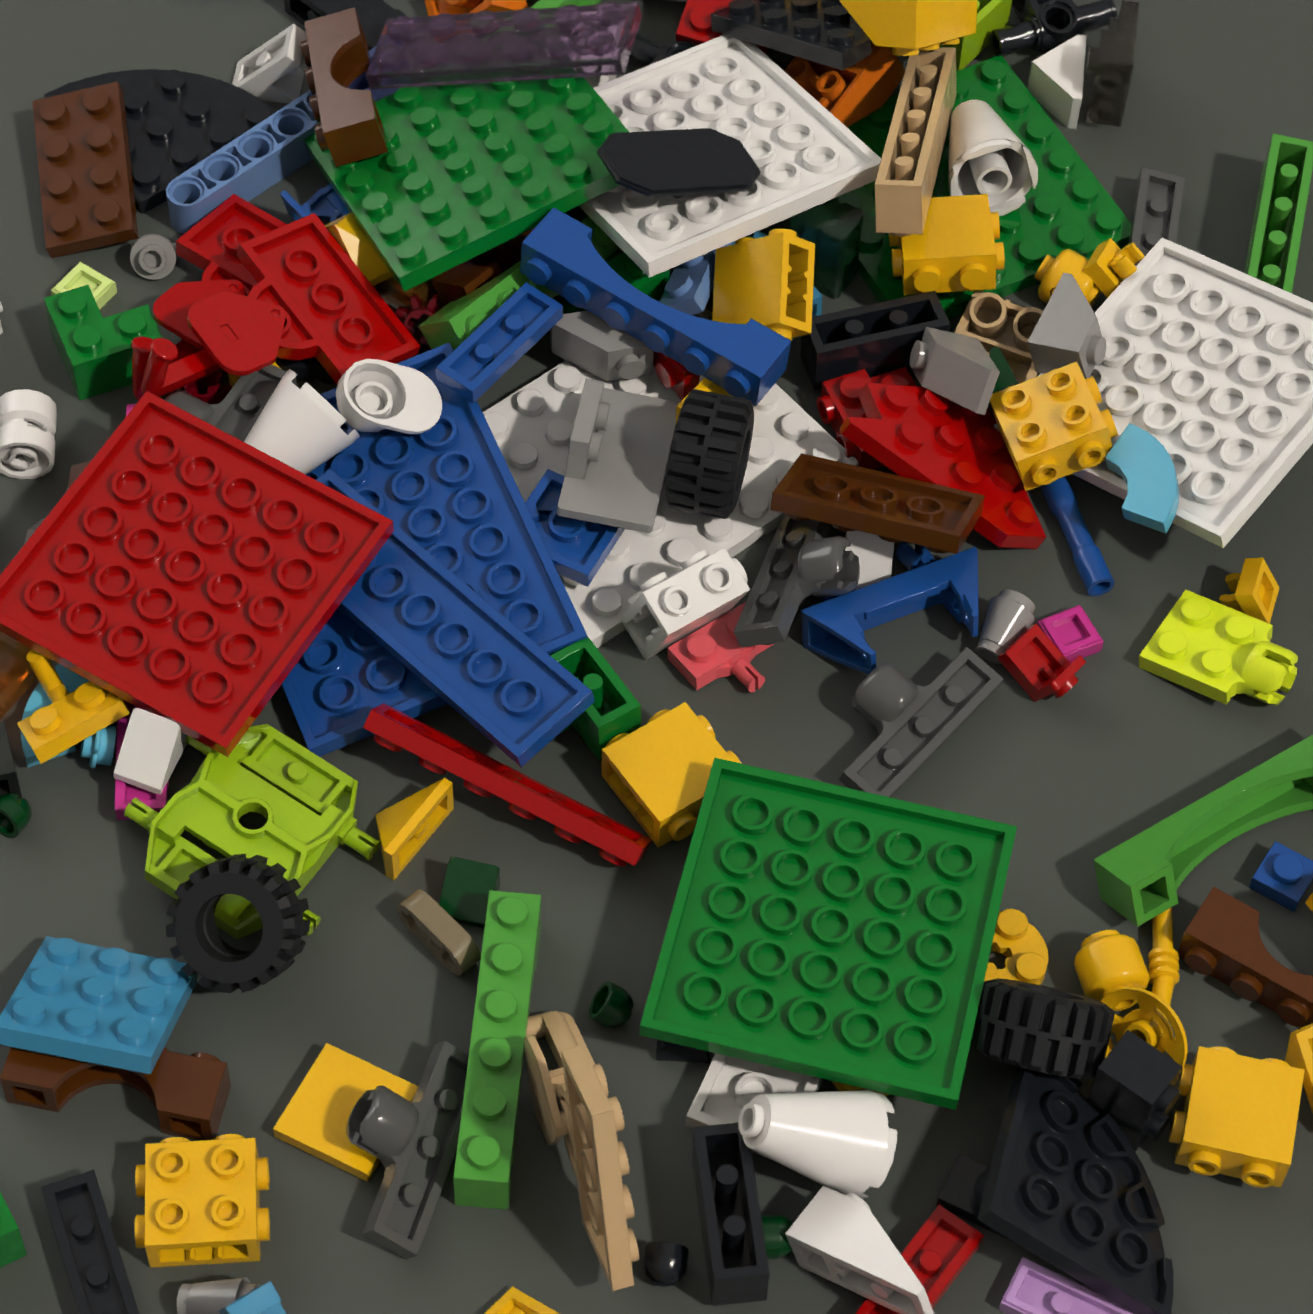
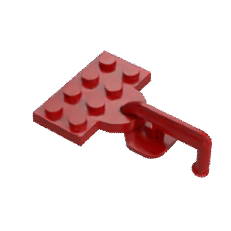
M233 194L176 240V255L204 270L202 281L177 283L154 302L153 317L160 326L182 338L175 345L178 349V356L175 360L170 361V363L205 349L187 323V315L193 303L219 291H229L248 296L252 287L257 284L256 280L236 256L239 244L282 227L286 223ZM136 337L131 341L133 349L132 385L133 394L137 401L143 396L141 393V383L153 339L148 337Z
M313 213L239 244L236 256L256 280L257 284L252 287L248 296L229 291H219L191 305L187 315V323L205 349L170 363V361L175 360L178 356L177 347L168 339H154L151 343V352L141 383V393L144 395L148 391L160 397L222 369L233 375H248L273 364L276 357L289 360H303L316 357L338 385L342 375L355 362L364 359H378L397 364L417 356L420 345L318 216Z

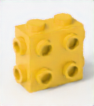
M988 194L932 197L923 234L895 236L888 233L889 246H898V249H892L891 252L893 277H902L904 295L921 294L931 291L943 293L996 289V270H1004L1005 267L1003 242H995V240L1000 239L999 213L990 212Z
M773 229L769 231V236L761 238L744 237L736 240L733 245L716 249L712 321L747 324L752 318L791 340V342L792 338L811 334L815 243L797 237V233L793 230Z
M1077 361L1017 385L1009 386L1004 390L993 393L991 396L990 404L997 426L1025 491L1050 484L1057 479L1097 466L1101 462L1106 461L1105 457L1113 447L1110 438L1118 436L1110 411L1108 409L1100 411L1097 404L1103 401L1094 377L1091 376L1085 379Z
M684 702L672 710L664 709L657 712L649 719L647 724L629 734L621 733L612 738L606 747L602 749L601 776L659 848L673 839L675 841L682 840L694 831L714 758L736 763L741 762L735 753L730 750L726 752L718 743L709 721L702 715L696 716L688 704Z
M1198 1046L1192 1065L1185 1063L1179 1075L1177 1088L1181 1090L1180 1095L1186 1097L1183 1112L1174 1111L1170 1127L1169 1142L1178 1144L1174 1164L1187 1166L1191 1171L1200 1175L1222 1174L1240 1178L1244 1183L1253 1187L1267 1188L1275 1186L1281 1188L1291 1166L1305 1069L1291 1067L1280 1059L1266 1058L1260 1060L1238 1055L1235 1051L1226 1047L1215 1046L1206 1048Z
M224 1134L216 1137L214 1140L190 1141L183 1137H170L161 1140L160 1143L145 1144V1164H138L135 1168L137 1198L145 1197V1215L135 1216V1243L137 1249L145 1248L150 1268L260 1261V1241H270L269 1207L260 1208V1191L269 1190L270 1175L268 1157L258 1156L256 1139L245 1138L238 1134Z

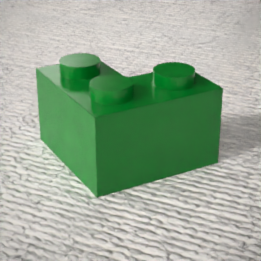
M89 285L44 298L50 334L79 401L132 385L133 349L131 341L136 337H148L153 340L163 338L148 304L103 318Z
M588 637L550 656L593 692L595 702L562 732L574 727L600 762L602 760V749L606 747L612 738L621 733L629 734L641 727V704Z

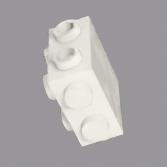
M725 547L710 556L706 549L697 552L680 564L682 568L673 573L669 578L665 572H662L644 582L640 586L641 591L628 600L631 607L620 619L645 660L729 612L750 590L747 585L748 578L745 569L736 558L730 557Z

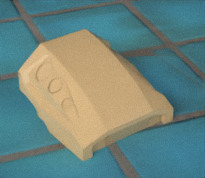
M984 290L974 291L954 333L978 338L988 355L991 348L995 346L1000 348L1018 384L1035 378L1040 374L1035 370L1027 341L1043 311L1035 307L1025 306L1024 308L1011 303L1008 299L1004 301L995 293H984Z

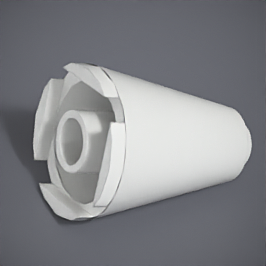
M968 100L959 104L951 113L949 124L948 187L951 196L988 194L990 212H998L999 216L1018 209L1026 202L1024 196L1029 192L1032 185L1035 189L1038 183V166L1033 154L988 103L982 100Z
M289 369L280 380L244 442L306 475L353 444L360 435L355 429L347 435L340 428L347 420L307 382L300 389L293 384L292 381L298 374Z
M870 1090L758 1094L750 1103L743 1107L739 1116V1131L743 1135V1140L748 1148L841 1194L854 1193L862 1199L869 1197L864 1194L869 1187L879 1188L885 1181L893 1163L897 1144V1129L888 1128L887 1112L895 1114L893 1105L884 1094L875 1093Z

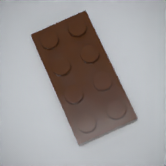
M116 81L32 101L45 247L50 257L55 258L138 239L124 94L119 82Z
M801 453L772 492L770 510L786 513L789 518L804 521L811 519L832 524L834 528L841 531L858 530L875 534L888 542L905 541L922 545L934 553L945 554L951 552L958 554L983 512L985 495Z

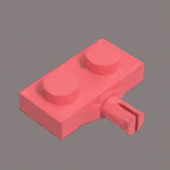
M746 602L667 648L670 663L696 690L718 678L735 675L750 693L755 692V687L759 690L763 686L765 677L750 662L756 655L774 644L740 647L733 632Z

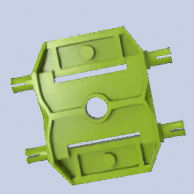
M269 724L251 726L228 757L187 736L186 744L207 755L191 783L174 794L159 813L141 802L137 797L131 800V804L129 803L124 811L125 817L130 818L147 829L149 834L145 880L176 900L178 896L174 892L181 883L190 879V874L217 861L216 858L180 836L184 830L227 858L235 854H246V858L259 855L268 858L266 864L269 866L279 863L287 869L283 877L287 881L296 878L301 888L295 891L297 897L339 844L349 846L366 857L367 860L372 859L373 854H376L381 844L379 840L372 838L356 827L357 819L354 818L358 781ZM257 812L266 818L267 823L259 829L252 830L243 827L238 820L245 813ZM225 894L220 898L215 909V924L217 927L237 940L263 929L259 912L250 901L235 894ZM307 909L302 914L303 919L310 920L309 932L306 933L309 936L319 925L321 916Z

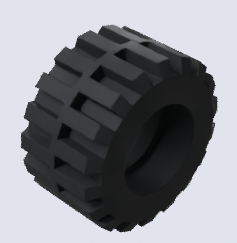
M693 389L689 393L679 414L668 463L666 498L670 508L724 519L730 516L736 507L750 452L754 426V410L751 400Z
M235 854L228 858L223 857L197 869L189 875L190 879L179 885L174 892L178 899L169 903L166 915L174 917V922L166 926V937L176 938L177 945L170 948L174 959L181 955L184 957L187 964L181 969L188 977L198 973L202 976L198 984L208 989L216 984L220 985L219 992L232 993L237 989H241V992H246L271 981L295 962L294 957L303 951L306 944L302 940V935L309 932L310 920L303 919L302 912L309 909L306 898L299 900L295 893L297 889L301 888L296 878L287 881L283 877L287 869L279 863L269 866L266 864L268 859L266 857L256 855L246 858V854ZM223 895H239L250 901L259 912L263 931L261 941L254 951L237 950L228 945L219 935L215 924V909Z
M1001 978L992 979L983 983L970 1046L988 1058L1010 1065L1058 1076L1089 1079L1095 1077L1098 1067L1105 1059L1115 1011L1101 1001L1079 994L1022 981Z

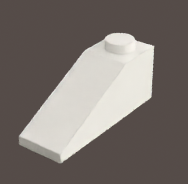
M823 1185L785 1233L799 1266L899 1314H934L923 1285L874 1217L868 1204L854 1193L841 1194Z

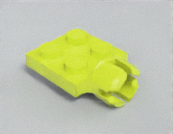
M1185 589L1139 655V668L1225 705L1236 694H1246L1266 704L1278 705L1286 696L1275 691L1278 689L1286 693L1290 691L1298 670L1294 665L1298 661V656L1291 650L1270 642L1273 625Z

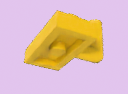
M33 649L28 652L26 659L52 704L36 710L31 716L18 722L17 725L40 764L130 714L123 699L91 681L80 685L75 691L69 693L51 660Z

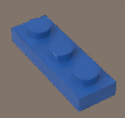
M526 282L436 367V380L469 402L474 403L563 318V305Z

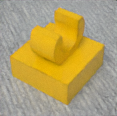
M1109 238L1096 247L1083 271L1092 278L1096 286L1108 298L1125 278L1136 272L1137 267L1134 264L1142 260L1145 255L1133 242L1120 249L1112 238Z
M1263 557L1245 558L1241 573H1231L1225 577L1229 589L1235 593L1220 595L1219 600L1225 606L1240 612L1243 611L1244 614L1270 624L1280 587Z

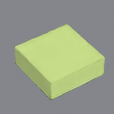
M79 262L51 289V295L89 285L100 310L117 293L116 282Z

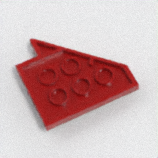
M880 383L865 384L858 396L867 418L848 417L840 427V432L843 436L899 476L985 495L983 512L973 529L996 546L1037 549L1046 539L1045 532L1025 491L1001 433L994 427L996 422L989 406L985 415H982L924 387Z

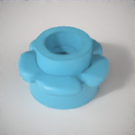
M109 725L81 741L80 757L89 758L91 768H95L96 764L111 765L115 747L116 726Z

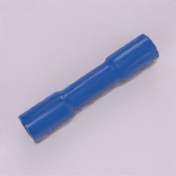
M1067 476L1057 479L1050 484L1041 485L1040 488L1051 513L1057 518L1073 553V562L1087 593L1090 596H1099L1107 593L1114 587V579L1100 549L1094 544L1079 511L1078 500Z

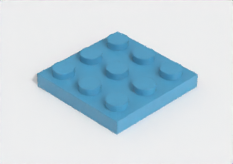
M46 936L0 1015V1045L151 1075L197 983V973L188 977L181 969L187 963L178 962L172 958H156L127 952L121 948H105L76 942L70 938Z

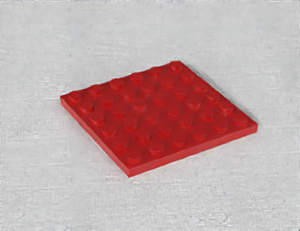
M146 391L0 574V631L130 704L176 722L181 727V732L228 757L394 531L393 520Z

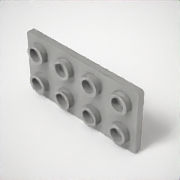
M585 379L570 438L565 478L557 505V515L580 521L651 533L654 527L676 427V406L679 403L604 388L605 382Z

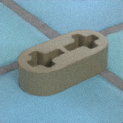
M417 889L397 905L398 915L406 928L453 974L457 976L462 975L481 959L480 950L472 937L425 891Z

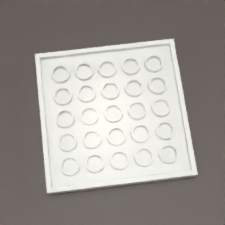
M724 34L596 86L593 89L629 132L711 128L740 140L761 171L760 176L750 190L744 192L685 195L675 199L672 196L647 197L620 185L579 205V207L650 278L875 181L881 158L754 43Z
M1161 238L1136 266V272L1125 278L1096 310L1095 315L1098 319L1102 337L1106 339V353L1102 363L1095 366L1090 377H1094L1103 402L1097 404L1099 410L1108 409L1118 432V436L1110 438L1112 446H1114L1130 423L1154 436L1169 453L1179 485V504L1172 523L1224 548L1313 444V302ZM995 423L994 427L999 431L997 423ZM1106 461L1101 462L1097 466L1073 473V475L1124 500L1126 499L1128 494L1127 484L1122 476L1108 469Z

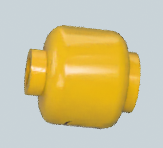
M1064 249L1056 258L1047 255L1034 276L1036 280L1041 282L1038 288L1039 299L1047 304L1062 274L1069 273L1075 278L1092 308L1101 290L1096 286L1092 278L1083 271L1089 259L1071 249Z
M1116 930L1099 931L1085 938L1081 943V949L1077 952L1074 959V967L1084 995L1101 1001L1105 996L1120 988L1136 987L1146 989L1150 980L1139 946L1134 938L1120 934ZM1131 999L1120 1002L1114 1011L1128 1009L1138 1001Z

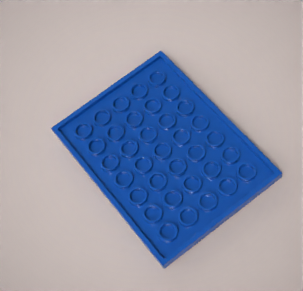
M450 342L397 363L422 372L435 384L442 400V412L437 423L430 430L420 434H406L389 429L379 432H361L356 430L360 437L353 444L306 475L316 480L328 469H331L549 655L579 640L588 638L477 400L471 403L436 380V367L453 352ZM336 388L320 394L338 411ZM346 422L340 427L347 435L354 429ZM339 608L335 610L282 683L308 750L319 757L374 735V733L364 729L363 726L371 709L383 703L412 718L448 704Z

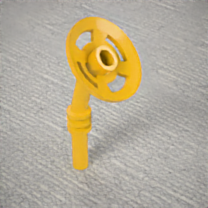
M1171 907L1152 918L1153 949L1148 953L1149 983L1153 985L1152 992L1142 988L1125 987L1111 992L1101 1002L1114 1010L1120 1002L1131 999L1137 1000L1139 1009L1132 1010L1124 1018L1116 1014L1114 1015L1111 1033H1115L1117 1043L1129 1030L1163 1054L1167 1052L1173 1061L1181 1065L1183 1069L1187 1059V1038L1179 1017L1170 1006L1174 985L1180 980L1179 954L1173 948V917ZM1109 1037L1105 1058L1114 1048L1111 1037Z

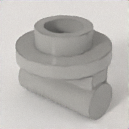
M147 234L136 240L134 244H131V265L135 272L143 278L149 280L162 279L171 273L176 261H178L176 242L171 243L162 235Z

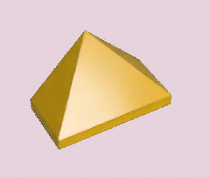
M350 213L325 225L372 286L393 276Z
M443 778L375 814L385 875L393 881L454 809L453 783L448 779Z

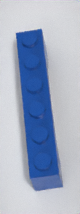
M554 207L522 242L520 272L526 275L533 283L549 288L566 298L572 305L584 308L600 317L612 328L628 333L642 341L652 351L663 353L684 365L691 373L707 378L724 388L733 397L751 400L752 405L757 406L786 370L791 340L752 318L747 324L712 321L681 312L649 297L624 280L600 256L591 242L592 228Z

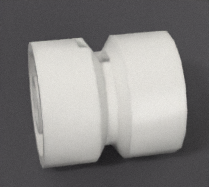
M29 389L13 390L0 396V473L16 479H35L46 475L52 470L55 461L54 435L57 424L56 403L49 396Z

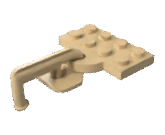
M548 1011L529 1016L527 1034L524 1037V1047L530 1093L538 1124L549 1146L557 1144L564 1138L569 1160L577 1179L582 1223L612 1290L615 1291L634 1286L632 1262L639 1260V1250L633 1230L627 1228V1219L634 1218L635 1214L627 1185L622 1184V1176L629 1174L630 1170L624 1145L621 1141H617L616 1132L624 1130L621 1106L616 1096L608 1098V1085L601 1064H595L570 1014ZM537 1038H546L559 1069L548 1070Z

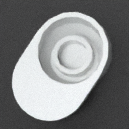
M364 359L355 362L342 375L335 392L339 413L347 420L346 423L350 427L361 432H379L389 429L406 434H420L430 430L437 423L442 412L440 393L435 384L425 374L410 367L378 359Z

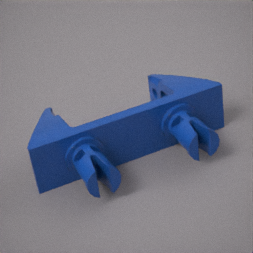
M904 541L898 547L896 556L908 570L907 572L847 594L821 597L819 599L822 603L801 610L802 645L823 657L869 674L876 668V652L874 649H871L865 640L864 631L936 604H943L959 623L964 622L972 637L978 636V549L973 547L936 561L925 546L915 544L914 551Z

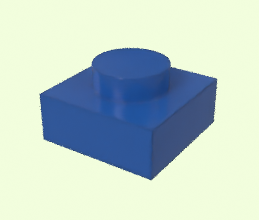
M1275 841L1252 877L1249 888L1295 912L1313 882V861Z

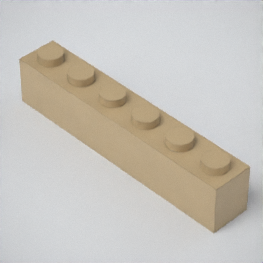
M940 47L938 50H919V55L909 56L875 181L876 232L891 233L895 236L923 234L948 132L950 116L956 99V48Z

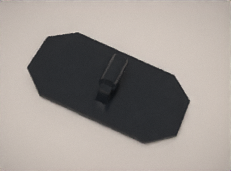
M711 128L610 134L597 150L598 156L617 184L647 197L672 196L678 199L685 195L749 191L761 174L758 166L740 140Z

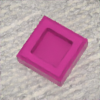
M1081 605L1037 622V625L1067 660L1079 654L1084 658L1102 650L1104 641Z

